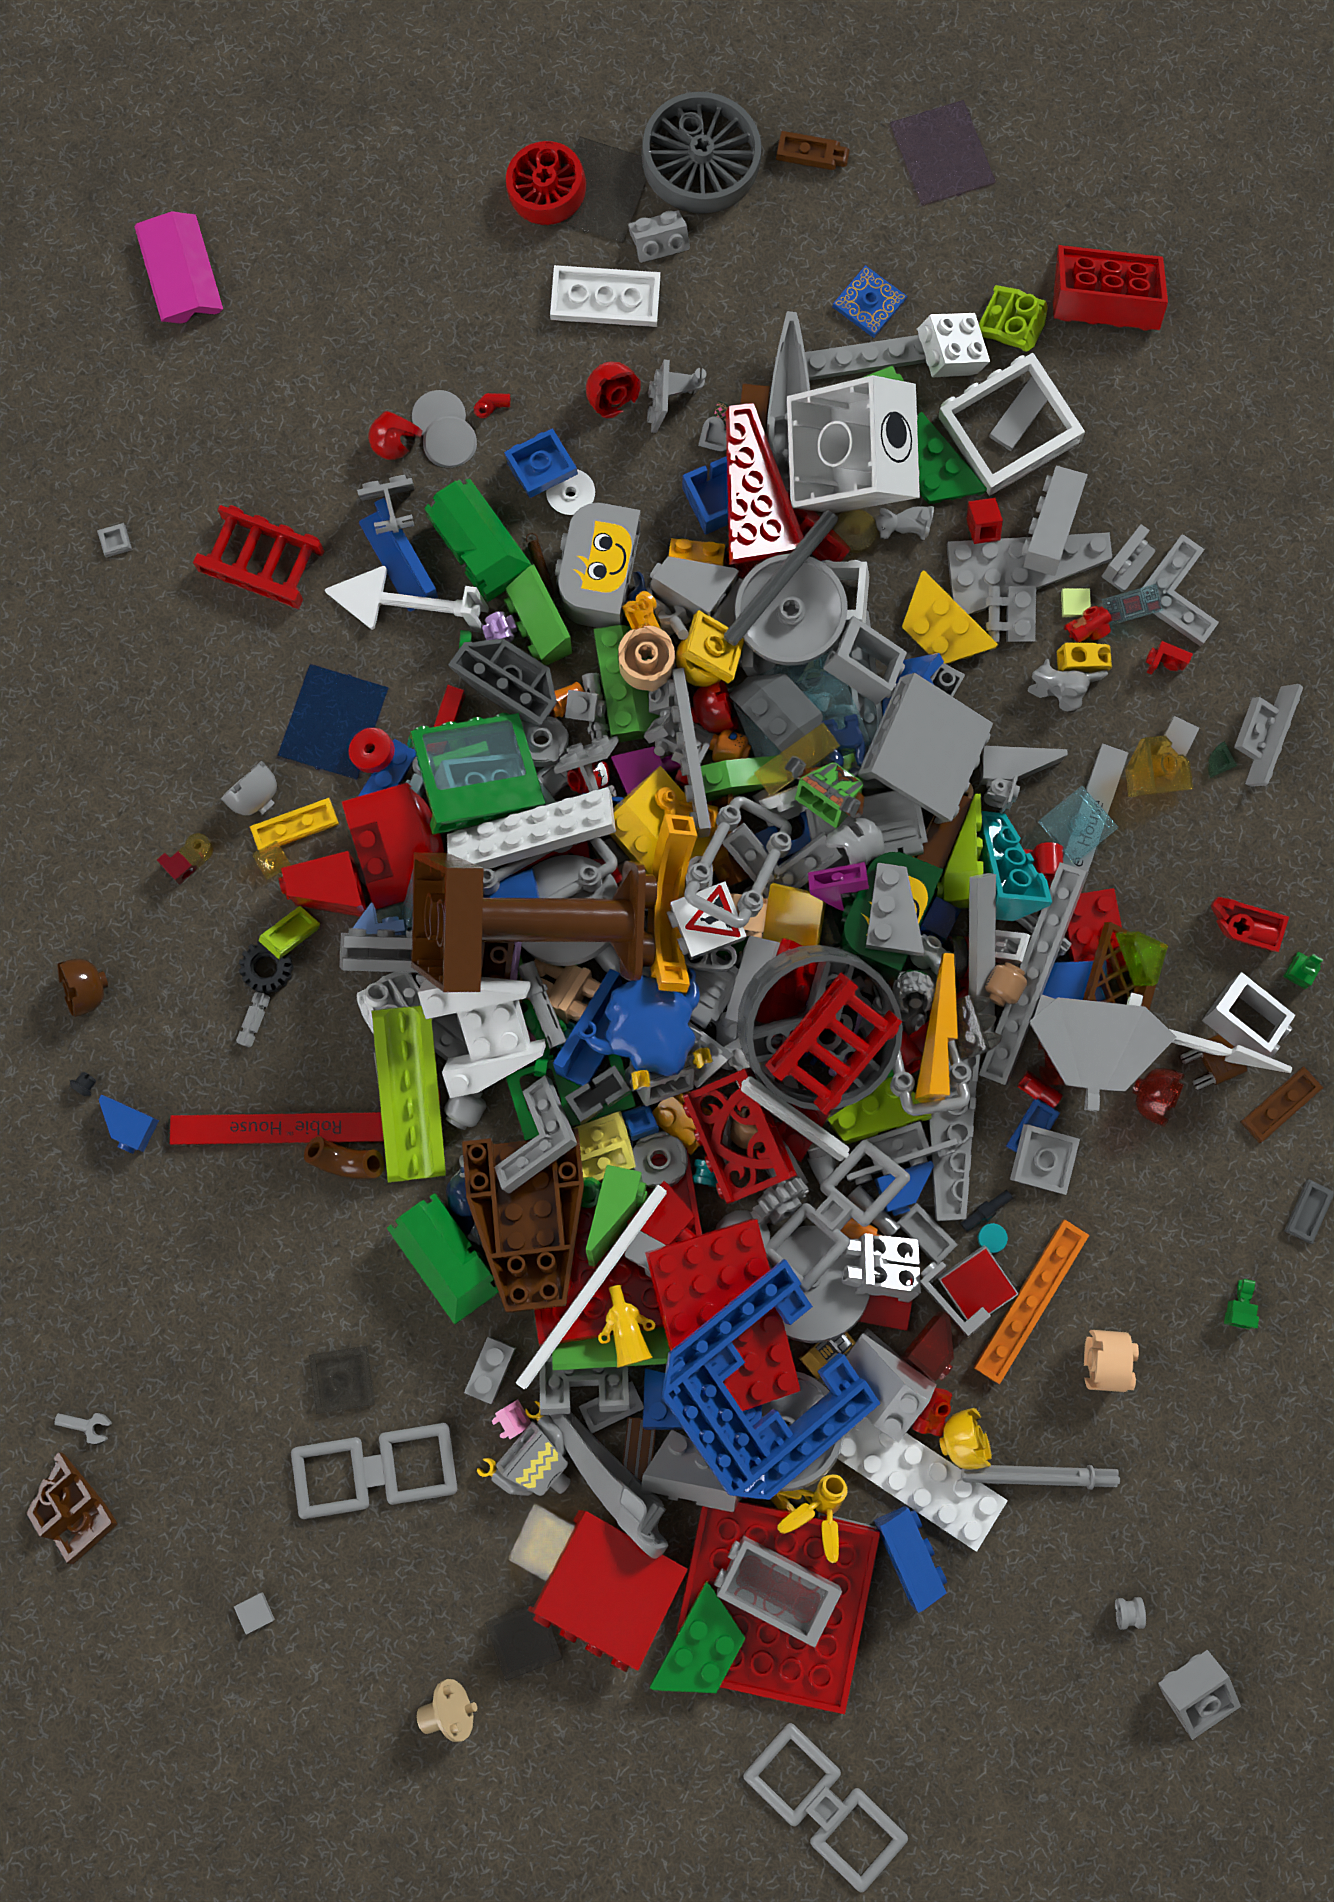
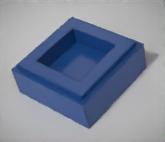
M649 1105L622 1113L631 1141L659 1133L658 1125Z

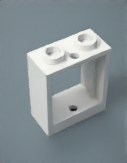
M850 560L848 562L821 561L836 574L839 580H858L856 610H847L846 622L854 616L863 623H866L869 587L867 562Z

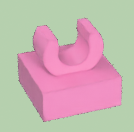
M518 1399L496 1412V1417L492 1420L493 1425L500 1422L505 1430L500 1434V1437L506 1438L508 1436L509 1439L526 1430L531 1424Z

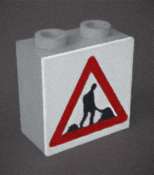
M726 882L696 893V895L738 916ZM685 897L670 902L671 911L667 912L672 928L678 927L681 938L677 939L683 955H689L690 960L743 941L746 938L743 927L734 928L690 905Z

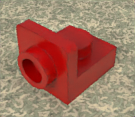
M1162 641L1156 649L1151 648L1145 661V663L1149 664L1146 673L1152 674L1160 661L1169 670L1178 671L1180 669L1183 671L1189 664L1193 653Z

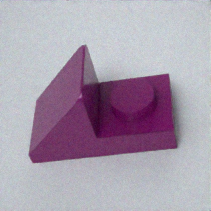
M865 862L808 872L810 894L844 911L843 893L869 889Z

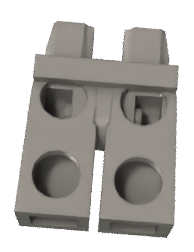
M866 1233L859 1239H850V1246L841 1256L854 1259V1266L847 1265L843 1268L842 1283L855 1287L856 1294L885 1295L897 1297L898 1301L910 1302L921 1293L920 1268L917 1267L919 1265L918 1239L873 1236V1234Z

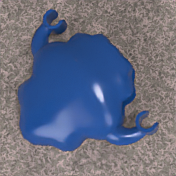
M692 968L687 969L691 980H689L690 986L685 996L680 992L659 990L657 979L649 978L645 975H642L638 981L627 982L622 987L612 991L609 1003L606 1006L604 1018L609 1027L605 1034V1039H598L595 1036L596 1026L591 1021L588 1024L592 1029V1033L586 1035L582 1032L581 1027H579V1037L582 1040H586L587 1044L600 1054H615L629 1058L636 1071L647 1070L649 1073L654 1072L664 1076L678 1075L685 1067L688 1053L695 1045L696 1039L688 1025L692 1012L697 1007L700 999L699 987L695 981V971Z

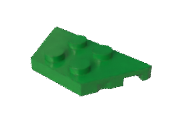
M920 412L917 416L919 494L928 504L939 503L947 499H960L963 496L984 494L987 491L985 485L928 418Z
M706 1581L656 1672L650 1684L652 1690L717 1693L745 1640V1635L738 1624L735 1623L724 1603L721 1602L709 1582Z

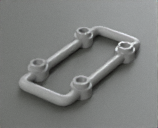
M736 797L729 805L720 809L716 817L718 827L700 862L692 865L686 874L685 879L688 885L684 895L687 902L695 908L734 928H741L749 922L750 917L757 916L763 907V898L761 896L778 859L785 857L791 848L790 835L792 827L790 822L784 817L748 798ZM742 808L780 828V831L773 834L767 842L766 848L769 854L751 891L745 892L738 901L737 907L740 913L736 916L696 895V893L708 885L711 879L710 866L728 831H733L737 828L741 820L739 809Z
M601 837L590 839L589 841L606 863L599 868L592 865L583 867L578 874V880L546 898H569L581 890L592 892L601 887L602 878L611 874L617 868L615 855ZM572 845L552 851L563 853L570 850ZM552 851L508 863L496 871L485 868L483 894L490 895L495 893L499 889L501 880Z
M930 968L915 970L927 973L936 984L938 976ZM873 983L875 998L872 1009L874 1011L877 1010L878 1014L883 1017L880 997ZM956 1039L948 1042V1057L951 1065L949 1069V1084L957 1088L959 1096L957 1098L914 1104L911 1093L915 1086V1080L910 1073L905 1072L901 1052L899 1051L896 1063L893 1066L894 1076L890 1088L893 1094L900 1097L902 1107L907 1114L919 1116L957 1110L969 1104L970 1092L968 1084L972 1075L970 1068L961 1061Z

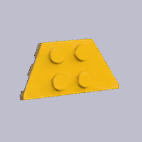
M924 570L921 572L902 628L928 655L940 653L946 665L987 650L995 649L998 644Z

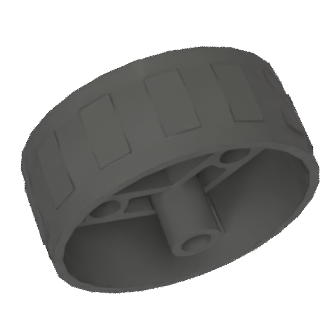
M822 945L800 946L782 952L766 962L754 974L744 990L738 1008L737 1022L742 1052L748 1065L764 1086L786 1102L801 1108L820 1110L814 1103L818 1097L811 1090L791 1088L775 1081L762 1071L759 1063L771 1059L788 1038L790 1031L797 1027L826 991L825 985L829 980L836 979L841 972L851 980L855 967L863 970L874 983L878 992L883 1016L890 1010L902 1021L900 1008L889 985L877 971L856 955L842 949ZM819 962L807 1005L802 1007L797 1015L754 1027V1020L759 1005L768 990L782 976L795 968ZM843 1007L836 1014L838 1021H840ZM902 1023L899 1025L897 1034L885 1042L844 1092L840 1103L834 1109L860 1101L871 1094L887 1078L896 1063L901 1048ZM829 1028L824 1029L817 1037V1043L844 1064L846 1063L844 1062L845 1055L848 1052L856 1051L855 1048ZM783 1034L780 1043L771 1044V1039L774 1035Z

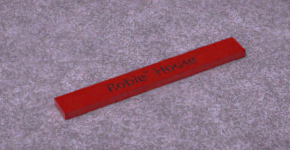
M381 1112L170 1116L171 1145L309 1143L318 1136L332 1143L384 1142Z

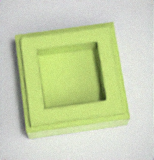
M1062 589V617H1082L1083 612L1091 607L1090 589Z

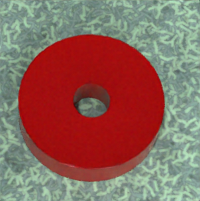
M367 728L360 731L354 736L349 746L351 761L359 770L366 773H376L386 768L392 761L395 752L392 739L379 728ZM375 747L374 751L369 753V750Z

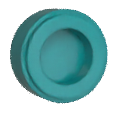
M992 1223L983 1226L979 1230L977 1240L980 1247L985 1245L991 1253L1001 1251L1006 1246L1008 1237L1002 1226Z

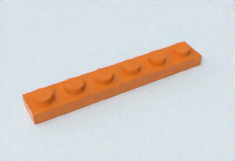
M1065 1219L1061 1221L1018 1292L1019 1295L1015 1297L973 1367L975 1370L995 1383H1001L1089 1237L1087 1233Z

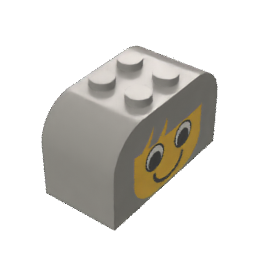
M590 503L578 509L573 515L568 534L563 533L560 547L562 559L557 560L555 575L557 576L556 585L559 586L562 609L565 615L573 622L596 628L622 625L624 615L622 606L625 605L640 535L641 510L604 503Z

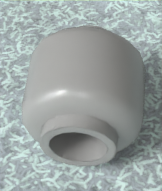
M480 1091L454 1098L449 1097L444 1106V1112L447 1115L446 1120L463 1130H466L467 1127H475L486 1109V1102L481 1098L483 1093Z

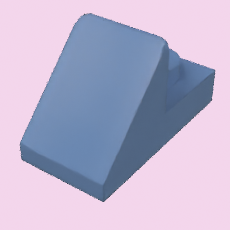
M370 903L353 928L366 929V934H377L378 929L395 930V935H406L407 925L404 919L399 920V917L384 918L382 923L378 924L373 903Z

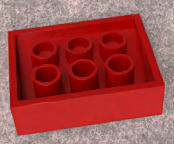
M1058 245L1053 297V314L1055 319L1082 321L1089 324H1109L1115 327H1135L1142 330H1160L1168 305L1163 257Z

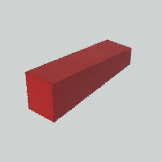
M447 685L434 727L441 726L446 722L457 721L466 697L463 689ZM448 742L427 745V754L435 757L444 755Z

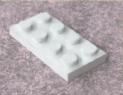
M554 265L550 318L551 320L657 327L660 272Z

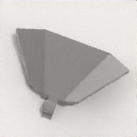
M1058 997L1029 1021L1065 1085L1086 1088L1084 1110L1099 1111L1100 1090L1126 1091L1176 1038L1156 1016L1143 1006Z

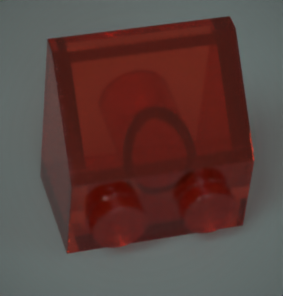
M936 1312L900 1356L916 1371L931 1381L943 1380L953 1368L950 1365L954 1359L950 1315L946 1312Z

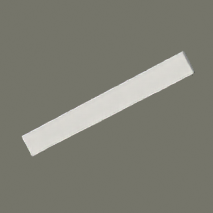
M657 1184L519 1376L516 1384L521 1388L527 1389L664 1198L666 1190Z

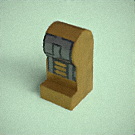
M846 1332L836 1339L815 1343L799 1359L814 1378L818 1380L820 1375L817 1371L838 1353H847L856 1342Z

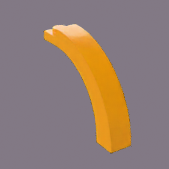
M665 814L651 873L655 876L657 882V901L654 909H648L647 931L653 934L655 941V958L650 971L651 977L657 979L659 990L687 993L690 982L685 958L677 939L681 938L678 927L672 928L667 912L671 911L670 902L684 897L685 877L697 833L693 817Z

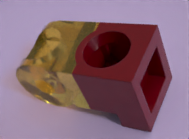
M195 833L186 839L185 846L178 850L171 858L164 853L157 861L180 885L211 857L213 846L205 835Z

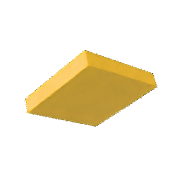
M698 610L693 616L682 657L729 684L734 679L744 640L742 638L735 646L729 644L724 639V634L729 628Z
M776 883L771 884L762 938L779 943L782 938H785L802 946L819 945L826 902L812 896L810 891Z

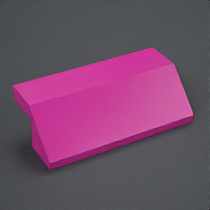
M171 211L136 223L134 226L161 321L185 323L195 312L207 314L220 313L223 310V306L196 215Z

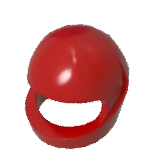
M384 411L370 426L368 438L372 450L378 456L387 460H396L404 457L409 452L401 443L400 437L405 435L421 438L423 430L394 413Z

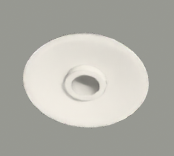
M577 469L578 475L546 490L548 502L556 511L567 515H574L578 509L593 502L595 497L594 483L583 471ZM568 492L575 493V495L572 497H569L566 494Z

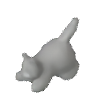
M1046 659L1042 666L1032 672V679L1036 684L1029 686L1028 692L1039 698L1055 696L1059 700V708L1064 711H1074L1082 706V698L1087 692L1089 683L1103 679L1108 675L1107 670L1085 674L1075 670L1058 671L1052 669L1049 660Z

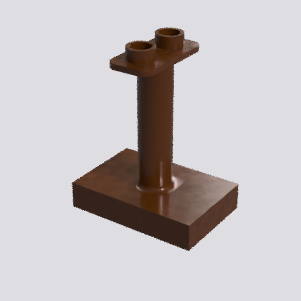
M414 852L411 967L442 992H481L482 942H611L619 957L621 975L631 981L640 980L642 968L651 967L654 963L655 941L651 932H644L645 909H654L656 905L657 882L653 874H646L645 867L641 863L625 861L622 882L612 899L483 898L484 868L449 853Z

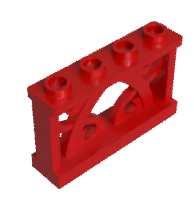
M744 1068L683 1095L685 1101L683 1102V1109L687 1117L693 1120L696 1128L694 1129L695 1138L704 1147L707 1154L705 1156L706 1165L711 1172H714L718 1181L716 1183L718 1194L722 1199H725L727 1204L797 1176L771 1112L741 1091L743 1080H746L748 1077H753L757 1080L751 1068ZM738 1081L740 1088L729 1099L718 1090ZM708 1095L717 1097L723 1104L722 1108L716 1104H708L713 1109L711 1115H706L701 1106L703 1099ZM736 1106L740 1112H742L743 1106H747L750 1110V1115L747 1118L740 1116L735 1110ZM730 1115L737 1122L744 1125H756L758 1132L752 1136L748 1143V1156L739 1154L722 1143L725 1126ZM714 1123L713 1130H711L709 1124ZM761 1142L765 1146V1152L760 1153L757 1150L758 1158H755V1144ZM724 1159L730 1161V1163L726 1165ZM745 1167L750 1168L751 1176L749 1183L743 1188L735 1186L731 1179V1172L734 1170L738 1171L740 1180L745 1175ZM774 1168L777 1176L757 1184V1169Z

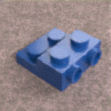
M553 428L537 434L534 438L522 444L514 445L511 449L504 452L509 468L518 483L523 486L529 498L578 475L577 467Z

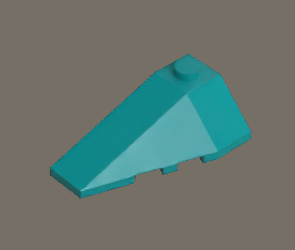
M981 811L982 825L978 834L982 839L983 847L980 861L983 862V874H996V920L1015 921L1051 906L1052 898L1048 882L1043 873L1038 874L1033 866L1034 859L1030 853L1026 854L1019 843L1021 838L1005 813Z

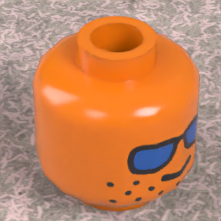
M724 730L720 735H713L708 749L713 751L712 760L716 763L725 760L746 759L750 754L752 746L748 744L747 736L733 730Z

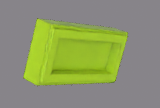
M299 906L261 934L259 942L280 959L319 929L320 923Z

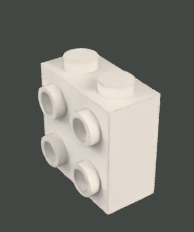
M975 313L930 314L917 328L919 340L922 343L926 356V363L929 366L932 377L978 374L990 362Z

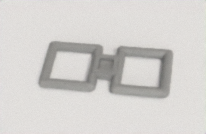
M868 1140L861 1141L849 1154L848 1158H845L821 1184L820 1189L828 1198L816 1210L810 1204L804 1203L768 1241L765 1247L767 1260L773 1266L782 1261L783 1258L775 1251L806 1217L810 1219L836 1243L805 1277L791 1266L802 1283L799 1286L803 1292L808 1291L850 1246V1239L840 1230L851 1218L863 1227L868 1226L910 1181L909 1173ZM867 1154L893 1175L895 1180L863 1212L839 1192L835 1186Z
M446 1423L384 1432L379 1436L381 1454L363 1457L362 1442L357 1437L293 1448L291 1458L299 1517L301 1519H309L367 1509L369 1506L368 1487L385 1485L387 1502L391 1505L454 1495L457 1492V1481L449 1426ZM438 1436L445 1484L398 1491L392 1443ZM350 1450L357 1498L310 1506L304 1458Z
M789 1723L745 1771L744 1780L791 1826H797L807 1814L820 1824L821 1827L810 1840L812 1847L858 1892H865L908 1841V1836L859 1788L853 1789L842 1802L830 1790L831 1786L841 1775L840 1769L794 1724ZM790 1739L826 1773L795 1810H792L759 1777V1774ZM857 1804L893 1838L861 1876L825 1842Z

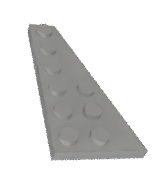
M1110 532L1068 535L1055 576L1023 567L1026 556L1021 555L1025 540H1031L1032 537L1004 538L1000 541L974 544L973 540L947 542L951 597L968 615H972L989 608V606H986V597H989V586H1000V597H1006L1007 586H1036V590L1079 572H1084L1107 563L1112 559Z

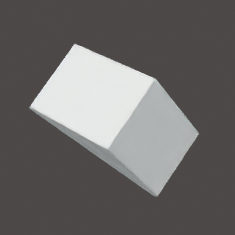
M995 930V962L1003 965L1007 962L1016 967L1020 965L1023 961L1030 935Z

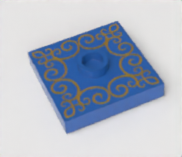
M865 265L835 300L832 307L875 338L907 300V296Z

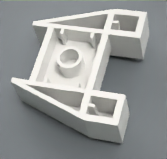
M481 977V992H442L427 979L423 981L418 990V996L425 1018L429 1019L457 1013L469 1051L467 1055L448 1058L442 1071L450 1098L478 1093L543 1056L547 1040L530 1041L519 1003L520 999L527 997L531 986L529 981Z

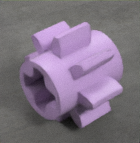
M496 612L486 617L487 625L482 626L486 640L505 639L511 642L514 639L513 633L517 632V626L512 615L506 617L504 612Z

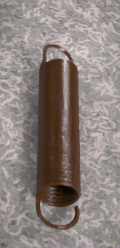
M529 533L526 536V542H528L527 537L530 534L535 535L537 540L527 544L532 562L544 585H551L550 588H552L553 593L550 597H552L554 588L538 537L534 533Z

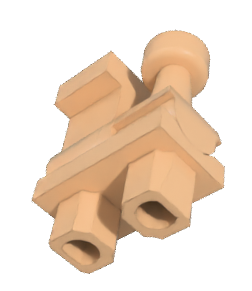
M535 959L534 962L540 977L547 974L556 979L553 984L541 978L543 985H547L548 990L546 992L555 1014L566 1024H568L570 1019L579 1021L588 1006L582 1003L584 997L592 999L601 983L592 978L591 970L587 968H580L576 965L563 968Z

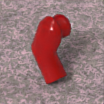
M500 393L484 394L474 406L475 415L483 419L487 418L497 407L510 408L511 395Z

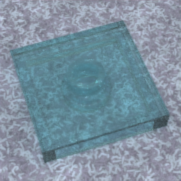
M1083 786L1079 787L1038 821L1052 839L1063 846V851L1074 864L1119 828Z

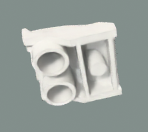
M393 972L383 976L377 982L370 984L366 989L357 993V1002L362 1016L372 1033L371 1010L421 1005L418 996L419 987L414 981L411 972Z

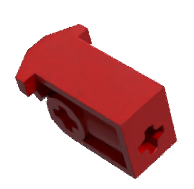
M1216 897L1213 900L1211 908L1218 918L1216 921L1220 930L1227 938L1267 951L1279 952L1289 916L1237 902L1233 899ZM1234 922H1239L1243 926V930L1237 931V928L1233 927Z

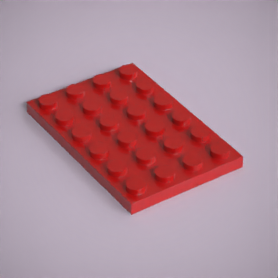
M749 1219L645 1252L670 1351L770 1270L757 1219ZM773 1307L732 1341L745 1363L727 1377L723 1383L742 1411L801 1391L783 1319L775 1307Z

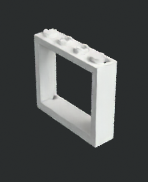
M1034 353L1026 357L1024 355L1019 356L1012 361L1008 368L1003 371L998 369L991 373L983 383L972 384L961 396L957 398L951 397L944 401L939 410V419L975 475L987 488L986 492L989 496L1081 443L1085 434L1084 429ZM1029 371L1067 431L992 474L954 414Z

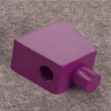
M655 747L611 757V764L625 796L659 766L669 774L681 769L680 763L671 760L673 754L660 759V756L654 753Z

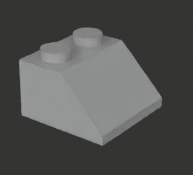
M1208 1650L1193 1656L1186 1665L1177 1671L1169 1672L1158 1683L1165 1699L1192 1740L1241 1707L1230 1677Z

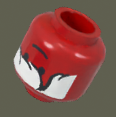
M602 760L591 763L598 790L606 788L610 776L609 766ZM580 767L569 770L567 780L572 790L581 795L589 793Z

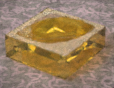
M278 841L252 854L266 880L282 872L281 868L291 865Z

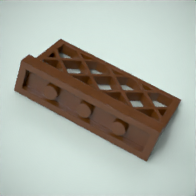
M1105 922L1083 1000L1097 1001L1095 991L1101 985L1105 999L1100 1002L1115 1003L1114 999L1122 995L1123 1004L1126 1005L1128 997H1130L1131 993L1143 996L1141 1006L1150 1010L1167 945L1163 943L1147 944L1126 934L1132 932L1111 922ZM1112 932L1117 934L1120 945L1114 949L1110 943ZM1137 943L1139 948L1134 959L1129 946ZM1164 949L1156 979H1143L1150 950ZM1123 950L1127 963L1119 967L1115 954ZM1157 954L1156 959H1160L1161 954ZM1108 959L1113 972L1105 976L1102 966L1104 961ZM1155 962L1154 967H1157L1158 962ZM1130 969L1131 976L1128 985H1126L1122 972ZM1152 970L1151 975H1155L1156 970ZM1115 977L1120 990L1112 994L1107 981Z

